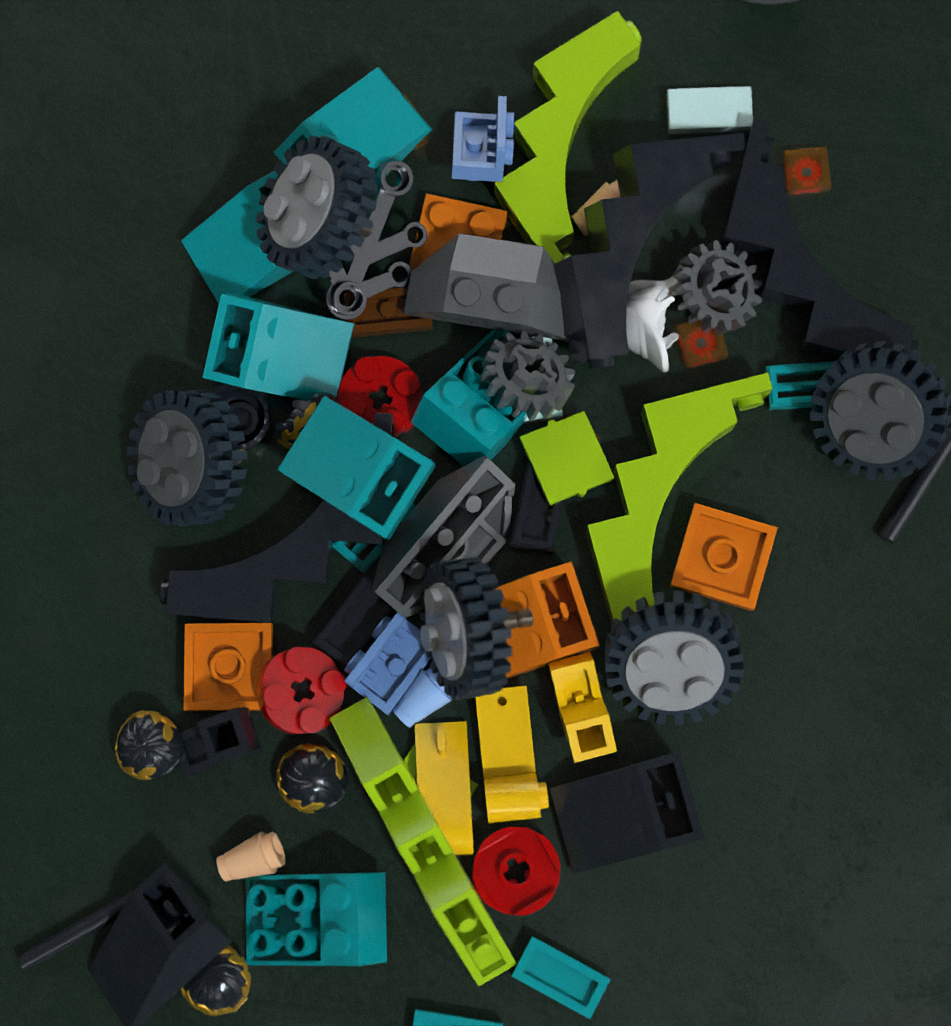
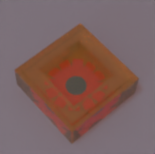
M827 147L787 150L784 152L783 159L788 195L830 191L832 185Z
M700 320L692 324L684 323L676 326V333L679 334L678 340L686 369L724 360L729 356L723 334L717 335L715 328L706 333L702 332V321Z

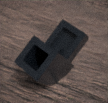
M234 708L197 722L198 726L180 732L183 737V753L179 763L183 776L189 777L229 762L239 761L260 752L262 748L249 708Z

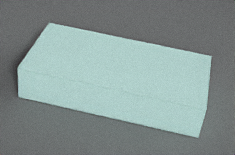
M751 86L668 89L667 113L669 135L749 132L753 122Z

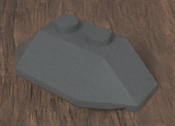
M459 233L411 272L404 315L514 333L526 331L528 335L532 336L541 334L545 338L568 341L555 263L542 246Z
M482 456L439 479L397 528L391 538L383 545L372 590L395 611L408 617L425 609L420 602V593L425 592L421 585L423 579L427 578L425 572L428 568H431V564L469 557L482 559V564H488L508 540L515 483L486 456Z

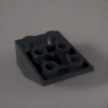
M680 751L549 788L573 874L705 839Z
M164 863L131 892L88 971L124 1026H140L232 942V939L191 882Z

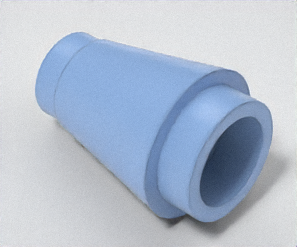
M431 667L428 670H421L398 704L393 708L396 716L409 728L453 700L451 696H447L444 693V686H439L436 681L438 672L433 673Z

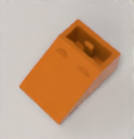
M572 562L525 576L495 588V590L501 589L504 595V599L500 603L501 608H507L508 612L530 609L533 615L532 626L511 629L512 637L506 638V643L512 647V656L506 657L511 664L510 673H505L507 678L548 666L550 662L597 650L599 643Z

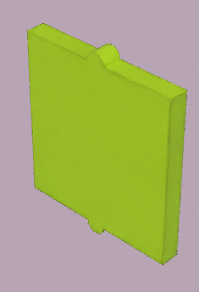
M585 411L558 422L549 420L547 426L519 438L549 506L575 495L584 497L587 490L610 482L615 478Z

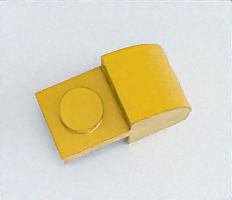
M591 652L548 663L560 719L574 763L617 752L609 714L602 699Z

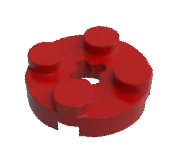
M367 356L359 359L345 373L338 389L339 405L367 422L375 423V413L393 414L395 416L394 437H398L402 433L405 434L414 427L411 420L423 397L417 375L402 361L388 356ZM380 388L387 390V396L392 398V402L390 405L383 404L380 410L373 408L374 402L369 396L372 392H378Z
M294 647L274 655L265 663L257 679L256 688L257 694L259 693L262 714L273 727L284 733H316L332 723L330 717L340 712L346 688L345 676L339 671L337 665L329 656L314 648ZM305 680L309 685V699L302 698L299 702H296L293 699L296 692L291 688L293 682L301 683Z
M507 827L494 832L483 841L474 858L473 881L478 894L489 907L504 914L523 916L540 910L552 899L559 884L560 861L555 848L546 837L529 828ZM512 858L518 863L526 861L529 869L524 872L526 880L520 884L515 878L507 881L504 873L509 869L507 861Z

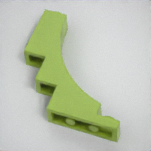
M618 11L534 62L533 79L548 102L514 122V138L530 161L503 177V182L494 183L495 198L503 210L508 211L509 219L525 243L544 247L554 263L571 256L567 251L561 253L560 250L572 243L574 232L568 212L565 191V170L572 140L582 118L600 92L620 72L638 60L640 43L642 42L640 33L630 20L625 22Z
M768 373L643 405L641 417L652 455L616 464L613 471L625 516L587 525L586 529L587 539L611 624L615 618L621 621V611L627 606L636 613V600L642 597L646 598L649 606L654 605L651 576L652 547L663 505L681 474L694 459L713 442L733 430L738 422L733 406L738 405L739 410L744 411L764 404L763 399L767 398L773 389Z
M366 697L330 717L362 785L380 812L396 847L414 874L433 914L477 985L481 986L517 965L369 698Z

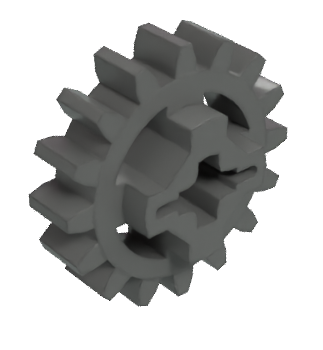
M714 240L707 245L702 243L693 248L688 255L679 260L683 268L674 272L673 277L681 281V285L673 289V294L682 295L684 301L678 305L679 311L689 309L691 314L688 322L690 324L698 320L702 321V332L706 333L714 328L717 335H722L730 330L733 332L745 326V321L756 316V312L752 307L762 303V298L754 294V290L763 285L762 281L753 280L751 274L755 273L758 268L756 265L746 266L744 262L747 258V253L745 251L736 256L734 255V244L728 243L720 247L718 240ZM721 283L723 284V287L719 290L712 291V288Z
M521 331L516 340L509 332L505 334L502 341L495 340L481 363L484 371L480 379L482 382L490 383L485 392L487 396L497 395L500 398L497 404L499 409L509 405L512 407L513 417L517 418L520 412L524 411L528 419L534 421L539 412L547 419L550 418L554 410L560 411L575 386L570 382L575 371L570 368H564L569 357L568 355L558 356L555 353L558 347L557 343L554 342L549 346L544 345L543 335L538 334L535 340H530L526 331Z

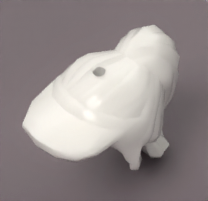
M679 264L677 270L683 268L681 264ZM673 276L664 281H631L626 308L628 349L650 360L662 372L669 370L666 349L670 348L679 338L677 333H671L667 337L662 338L666 322V308L675 301L674 296L676 295L673 294V289L681 285V281H678Z

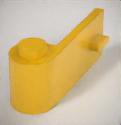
M527 685L504 687L495 694L475 697L488 823L541 818L540 809L549 808L546 782L537 783Z
M467 721L415 724L417 786L455 855L473 854Z

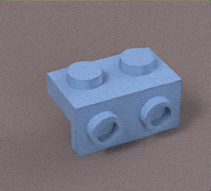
M498 96L497 114L455 112L452 179L503 182L504 165H512L514 139H506L513 138L514 112H506V96Z
M397 613L393 619L386 615L373 631L371 636L376 641L365 654L359 650L346 666L344 671L349 674L345 680L346 684L364 698L368 697L372 704L389 716L421 670L425 669L432 660V656L427 657L426 651L423 648L420 635L421 630L406 620V617L400 613Z

